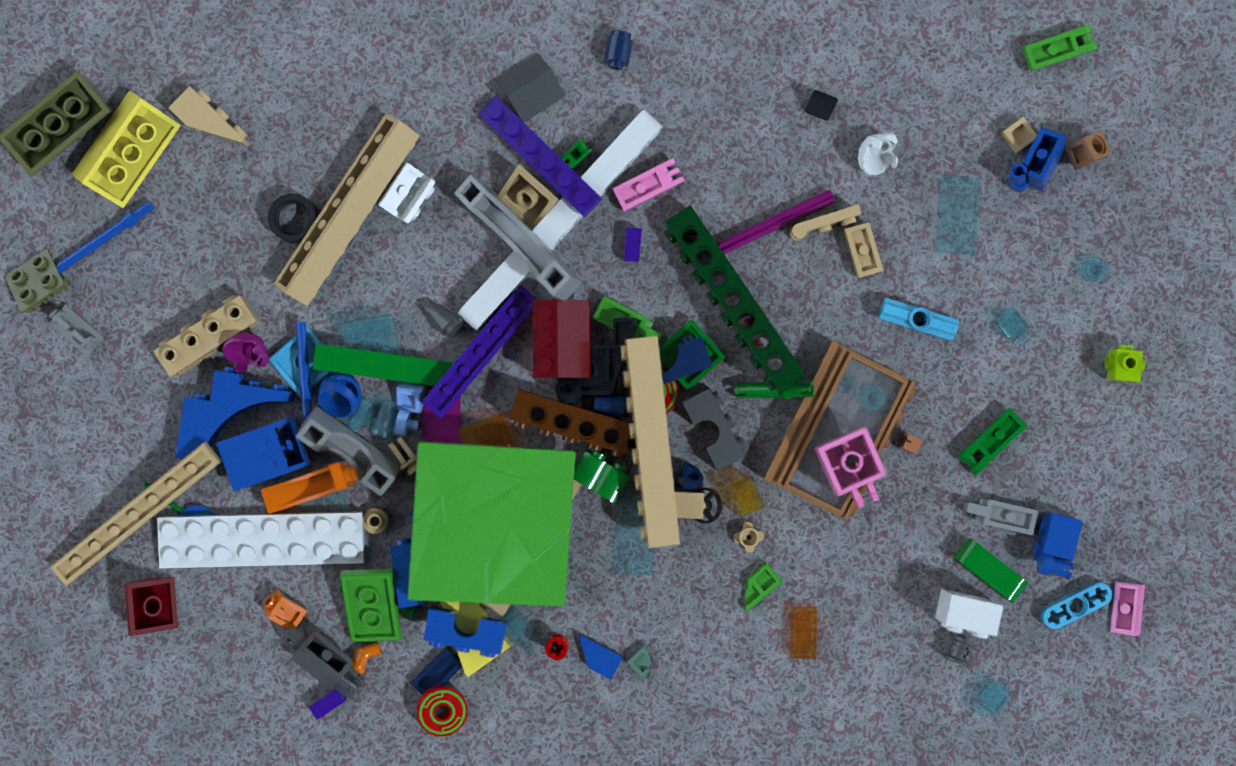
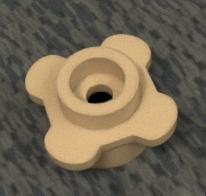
M745 522L741 531L734 534L733 539L735 543H740L744 546L746 552L751 553L755 550V546L759 541H763L764 534L762 531H757L753 528L751 522ZM751 535V539L748 540L746 536Z

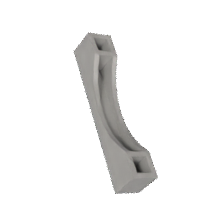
M470 175L454 194L520 256L533 272L536 279L554 297L566 301L580 286L582 281L483 180Z

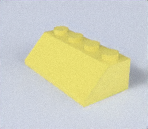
M129 90L72 175L82 184L124 209L181 125Z

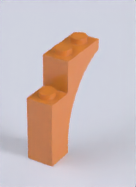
M349 461L338 462L312 473L261 489L267 512L271 514L356 486L355 480H358V475L354 465L350 466Z

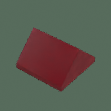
M174 577L135 580L124 584L128 636L178 628Z

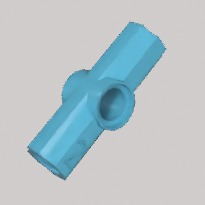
M884 298L878 316L880 320L948 341H953L959 323L957 319L931 312L926 308H918L888 298ZM915 313H920L923 316L924 323L922 326L914 324L913 316Z

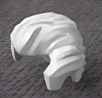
M884 132L871 135L862 142L859 148L858 162L866 175H879L885 171L887 166L891 165L892 168L897 166L898 158L892 152L898 143L894 133Z

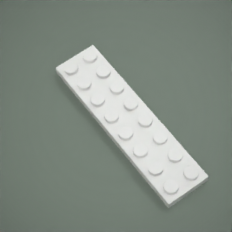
M364 512L160 516L157 518L159 568L364 563Z

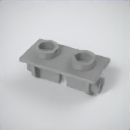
M66 304L60 311L56 309L49 316L52 319L49 324L87 357L105 338Z

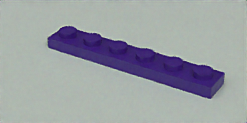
M497 96L478 113L497 134L584 218L602 201V198Z
M519 285L421 403L442 419L532 311V300L538 299L523 286Z

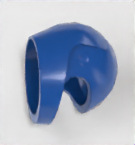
M330 373L323 379L319 387L318 402L320 407L333 417L344 418L351 416L358 409V402L361 399L362 390L360 384L351 374Z

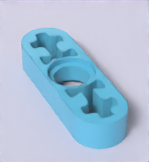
M1093 582L1045 606L1040 613V619L1045 626L1051 629H1059L1107 605L1112 599V591L1104 583ZM1096 588L1104 590V593L1101 594V600L1098 598L1087 600L1083 596V594H1086L1088 597L1095 595ZM1079 598L1082 601V608L1079 612H1072L1069 607L1071 600ZM1063 605L1064 611L1069 617L1066 618V615L1062 613L1056 617L1057 622L1048 621L1047 618L1051 616L1050 612L1059 613L1063 611L1060 607Z

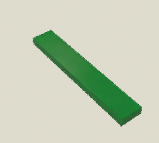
M316 343L313 369L435 386L453 363Z

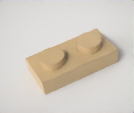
M867 222L844 229V235L857 279L884 271L870 223Z

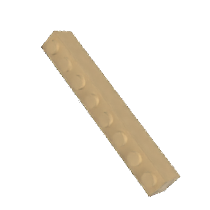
M387 113L384 115L273 285L304 305H309L324 280L330 275L338 259L344 254L345 248L353 236L359 231V227L367 215L372 211L380 195L386 190L394 174L400 169L402 162L409 151L413 149L420 135Z
M658 336L624 340L625 345H622L620 348L622 361L627 362V371H623L624 385L630 389V397H626L627 412L632 413L633 423H629V433L631 439L635 438L636 449H632L633 465L638 464L639 475H634L636 491H641V501H637L638 514L643 516L644 526L640 527L641 541L646 542L648 548L680 545Z

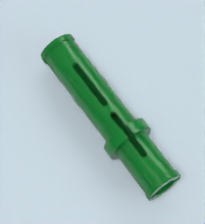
M813 381L798 382L778 395L775 389L770 391L765 382L736 383L735 394H738L736 395L737 399L778 397L790 400L793 397H813L814 386H811Z

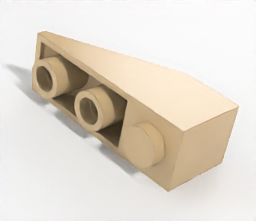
M189 86L168 107L187 127L194 131L247 147L250 145L245 139L247 134L237 124L232 127L226 121L229 116L219 106L214 109L209 104L212 99L202 89L196 91Z

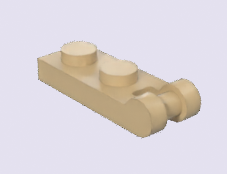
M859 204L798 223L790 230V237L793 241H800L807 233L812 231L822 234L832 230L831 225L841 223L842 227L856 222L855 218L862 214Z

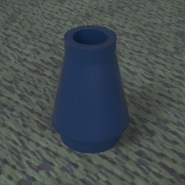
M624 394L593 397L592 411L622 419V417L628 418L629 413L627 412Z

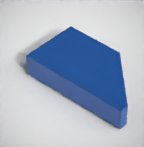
M581 634L579 639L588 668L611 680L623 656Z

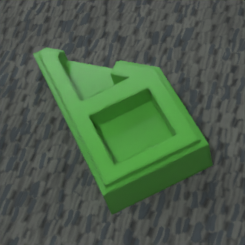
M764 562L746 578L744 602L746 612L783 582L767 562Z

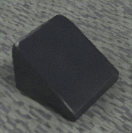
M814 90L805 112L827 121L838 99Z

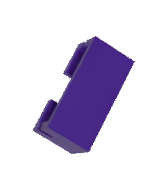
M626 227L624 262L639 263L642 228Z
M334 689L308 708L316 720L344 703L347 698Z

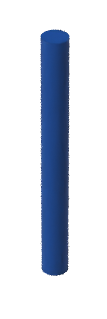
M297 322L296 336L302 417L304 422L312 412L306 322Z

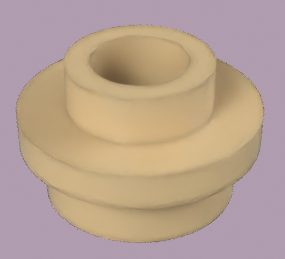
M370 509L363 516V526L369 533H381L388 526V516L382 509ZM373 516L379 518L380 522L378 526H374L371 524V518Z

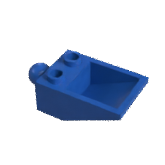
M293 416L216 443L233 492L311 465L304 447L305 443L296 438L299 430ZM280 428L286 430L287 434L284 438H280L277 434ZM289 452L295 454L293 462H288L286 459V455Z

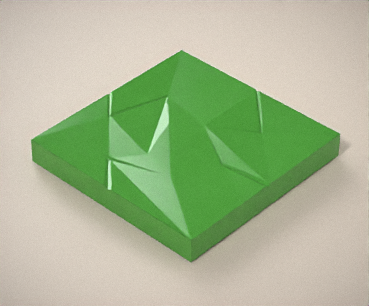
M418 441L408 600L565 607L576 452L565 449Z

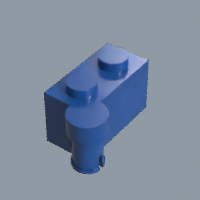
M1041 127L1023 164H1015L1012 166V170L1010 169V188L1016 192H1022L1028 187H1032L1043 192L1065 150L1066 136Z
M1046 512V515L1041 517L1039 522L1040 538L1039 541L1034 543L1032 551L1033 556H1035L1034 561L1038 562L1037 573L1047 576L1054 574L1066 579L1071 578L1072 573L1064 569H1074L1071 561L1074 559L1083 524L1082 520L1051 512Z

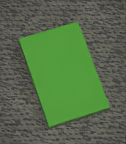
M393 569L342 570L340 579L350 641L401 640L403 635Z

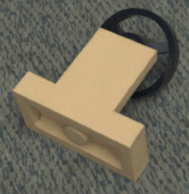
M699 488L694 493L674 492L677 518H691L700 523H712L721 514V498L712 488ZM707 490L709 493L704 497V493L700 492ZM713 495L717 501V511L714 517H712L710 512L712 509V502L710 500ZM703 514H704V515L706 516V518L708 519L707 521L702 520V519H703Z

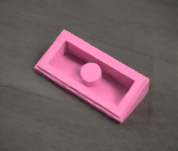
M1115 581L1110 632L1132 636L1140 635L1145 584Z

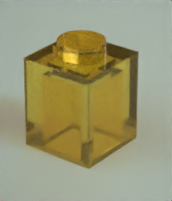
M745 476L731 481L732 486L727 488L739 517L764 508L752 478L746 479Z

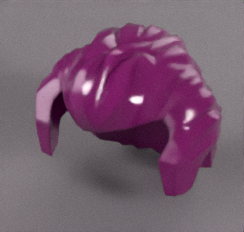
M237 333L230 337L222 348L226 360L236 365L235 371L238 373L245 372L249 364L263 367L270 360L263 339L253 333Z

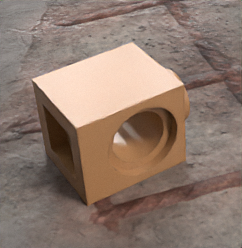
M1101 130L1064 148L1075 171L1112 153Z

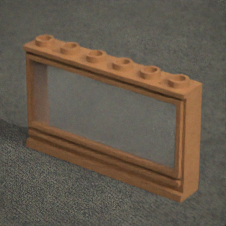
M830 341L827 345L829 348L824 358L820 360L817 366L818 370L812 380L813 385L811 386H814V396L804 397L801 404L796 408L795 416L789 428L784 432V439L778 451H775L771 459L773 461L762 478L848 520L849 516L853 517L858 507L850 492L841 496L834 495L814 447L857 428L866 427L879 456L883 447L887 448L891 443L893 435L890 433L894 425L898 426L905 413L902 409L906 402L909 403L912 400L916 389L913 388L915 381L834 341ZM848 455L845 465L852 468V462L855 461V457H849ZM865 485L857 488L859 494H865L867 491Z

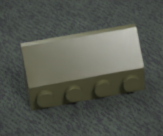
M76 71L0 134V141L25 171L33 177L109 114L111 109L104 96L89 78Z

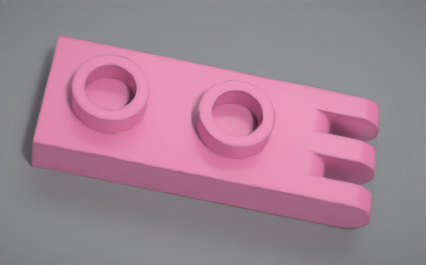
M674 158L612 188L623 212L685 182L683 176L675 180L672 178L680 173L678 167L671 171L668 170V167L676 163Z

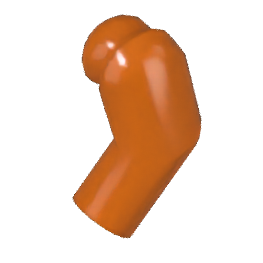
M379 642L356 649L351 658L353 661L351 667L360 675L366 671L365 664L368 658L382 654Z

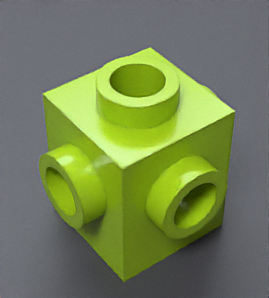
M1118 345V349L1109 350V354L1105 357L1107 380L1130 383L1141 382V373L1145 369L1143 351H1134L1135 346Z

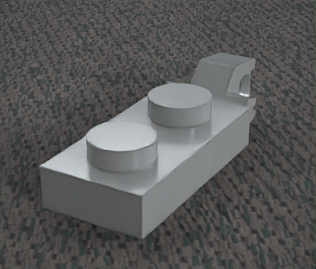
M981 498L979 505L965 501L963 507L964 512L976 514L975 521L981 522V524L1033 536L1038 510Z

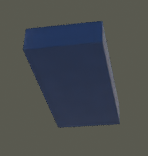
M446 646L410 684L422 695L434 686H444L462 668L460 658Z

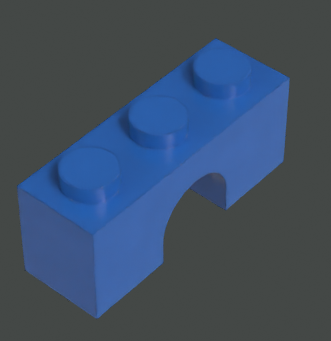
M436 606L429 608L423 640L429 641L430 646L443 648L446 644L455 646L454 650L469 653L470 649L480 651V655L494 658L496 654H501L508 620L482 616L478 630L467 634L460 631L456 625L457 610Z

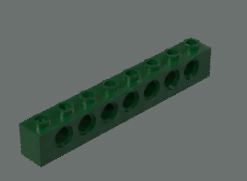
M692 206L686 207L666 220L667 230L664 231L666 237L671 244L677 243L681 249L678 254L686 265L690 263L695 270L692 272V275L700 286L702 284L706 286L709 291L706 295L713 306L718 305L723 313L720 316L728 328L733 326L737 332L734 337L742 349L747 347L752 354L749 356V359L756 370L761 368L766 375L763 380L770 391L775 389L779 395L804 379L805 372ZM688 234L697 236L696 241L693 243H686L683 239ZM707 254L711 257V260L707 264H700L697 261L698 257ZM715 275H722L725 281L721 285H715L711 282V279ZM729 296H736L740 301L735 306H729L725 303V300ZM748 316L754 320V323L750 327H743L739 323L740 319ZM762 337L768 341V345L765 348L759 349L754 346V341ZM771 359L781 360L783 366L778 370L770 369L768 362Z

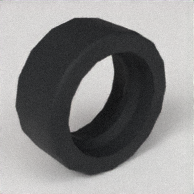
M289 193L280 196L272 203L268 211V223L270 229L277 237L288 243L298 244L301 243L319 214L317 208L310 200L299 194ZM290 204L303 206L309 217L306 228L295 234L284 231L279 223L280 212Z

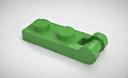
M1085 25L1024 46L1022 50L1030 72L1097 50L1096 41L1093 42L1090 34L1092 33L1091 26ZM1076 38H1081L1082 46H1078Z

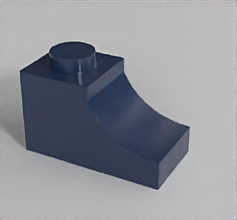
M693 334L680 339L681 345L677 346L678 356L674 365L662 374L663 385L713 366L702 337L696 339Z

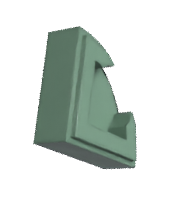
M644 643L626 660V663L643 680L648 675L651 666L650 652Z

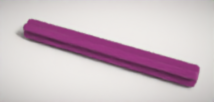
M827 190L719 241L718 246L725 255L834 203V195L831 190Z

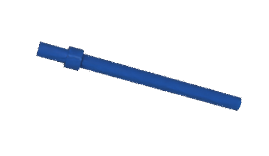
M148 200L134 211L129 210L122 215L121 220L55 264L59 273L61 274L126 228H132L140 222L139 219L155 209L152 202Z

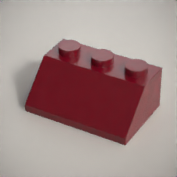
M532 300L533 378H591L590 300Z

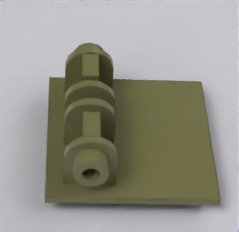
M47 248L5 275V279L21 313L36 311L38 307L48 303L47 297L54 299L53 293L57 295L63 290H67V286L70 285L65 276L61 277Z

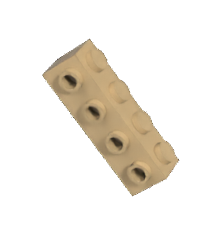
M240 295L228 297L222 302L224 306L217 310L211 309L201 316V321L196 324L189 323L180 329L181 334L174 338L170 336L158 344L159 348L153 352L169 377H179L222 349L230 337L237 333L248 332L262 323L246 297Z

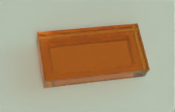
M790 606V658L816 659L817 607Z

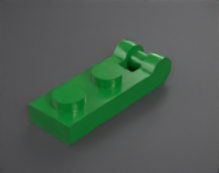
M1007 408L956 457L970 467L969 471L973 475H977L1028 426L1011 408ZM976 450L983 455L978 461L972 455Z

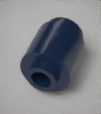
M620 30L611 31V36H608L604 56V62L608 64V68L623 70V67L629 66L633 44L630 33Z

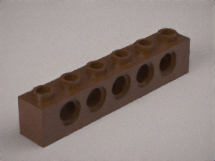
M522 389L517 390L509 420H513L512 425L527 429L528 425L538 428L537 433L552 437L553 433L563 435L562 440L573 444L580 440L587 443V448L601 451L602 447L612 450L611 455L625 459L626 455L632 456V449L628 445L631 439L629 423L632 422L575 405L565 404ZM536 406L543 408L545 411L544 417L538 421L530 417L531 409ZM559 414H565L569 417V424L564 428H559L554 423L556 416ZM585 421L591 422L594 426L593 432L589 435H583L579 431L581 423ZM608 429H615L618 432V438L614 442H607L604 440V433Z

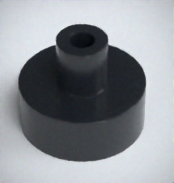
M565 378L559 381L555 387L557 398L562 403L573 405L582 396L580 382L575 378Z

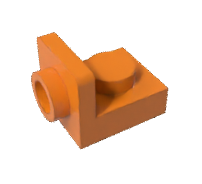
M279 589L274 594H270L264 603V612L267 618L288 630L291 627L296 629L308 611L303 605L284 596L283 592Z

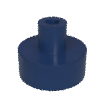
M684 464L676 473L677 485L681 490H695L703 482L701 471L692 464Z

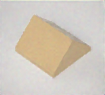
M521 165L516 167L498 194L531 230L559 202L557 197Z

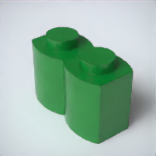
M592 450L591 453L585 451L574 469V480L615 504L630 478L626 474L628 469L616 462L613 466L604 461L606 456L596 450Z

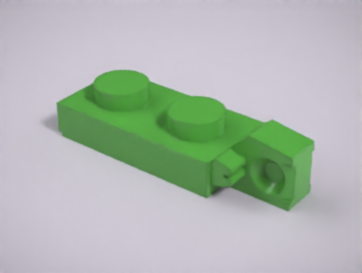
M604 295L592 316V319L612 329L613 318H638L632 339L658 336L659 342L662 334L651 329L653 323L648 318Z

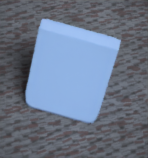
M401 381L396 387V410L402 409L421 414L423 408L421 401L425 397L426 385Z

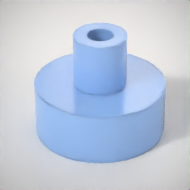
M399 410L394 434L406 436L408 429L417 431L419 421L410 419L411 411Z

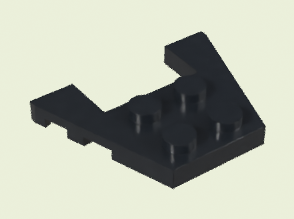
M613 318V345H591V378H575L580 382L582 395L615 394L625 363L621 358L620 347L625 345L624 340L633 338L638 318ZM557 378V381L559 382L565 378Z

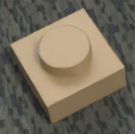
M1024 116L1001 132V135L1015 153L1034 141L1037 136Z

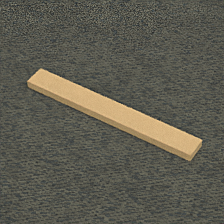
M205 441L52 564L50 568L65 586H68L221 463L222 460Z

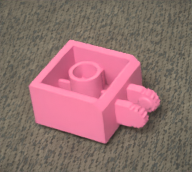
M866 427L857 428L814 447L834 495L841 496L850 492L859 509L864 507V501L857 488L865 485L870 499L873 502L879 500L872 481L886 476V472ZM848 455L849 457H855V461L852 462V468L845 465Z

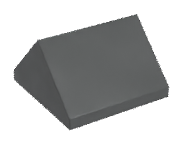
M539 53L496 80L523 122L528 121L565 97L551 68Z

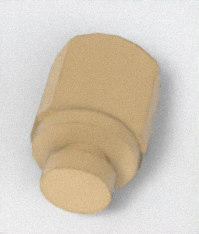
M400 436L396 440L408 456V461L403 458L393 443H390L388 447L400 462V470L408 469L407 473L409 476H412L416 473L417 455L415 456Z

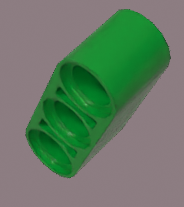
M968 538L954 556L957 562L1011 603L1017 599L1028 584L1026 580L971 538Z

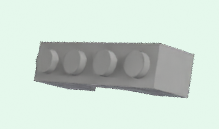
M316 406L301 424L296 438L316 452L329 451L340 456L345 461H349L350 465H354L360 482L378 495L382 496L396 479L400 464Z

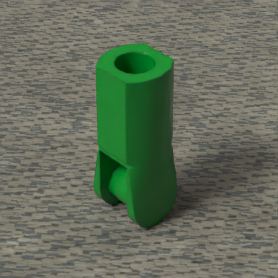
M584 138L580 139L560 157L572 170L594 151L585 145ZM575 150L582 155L577 160L571 155Z

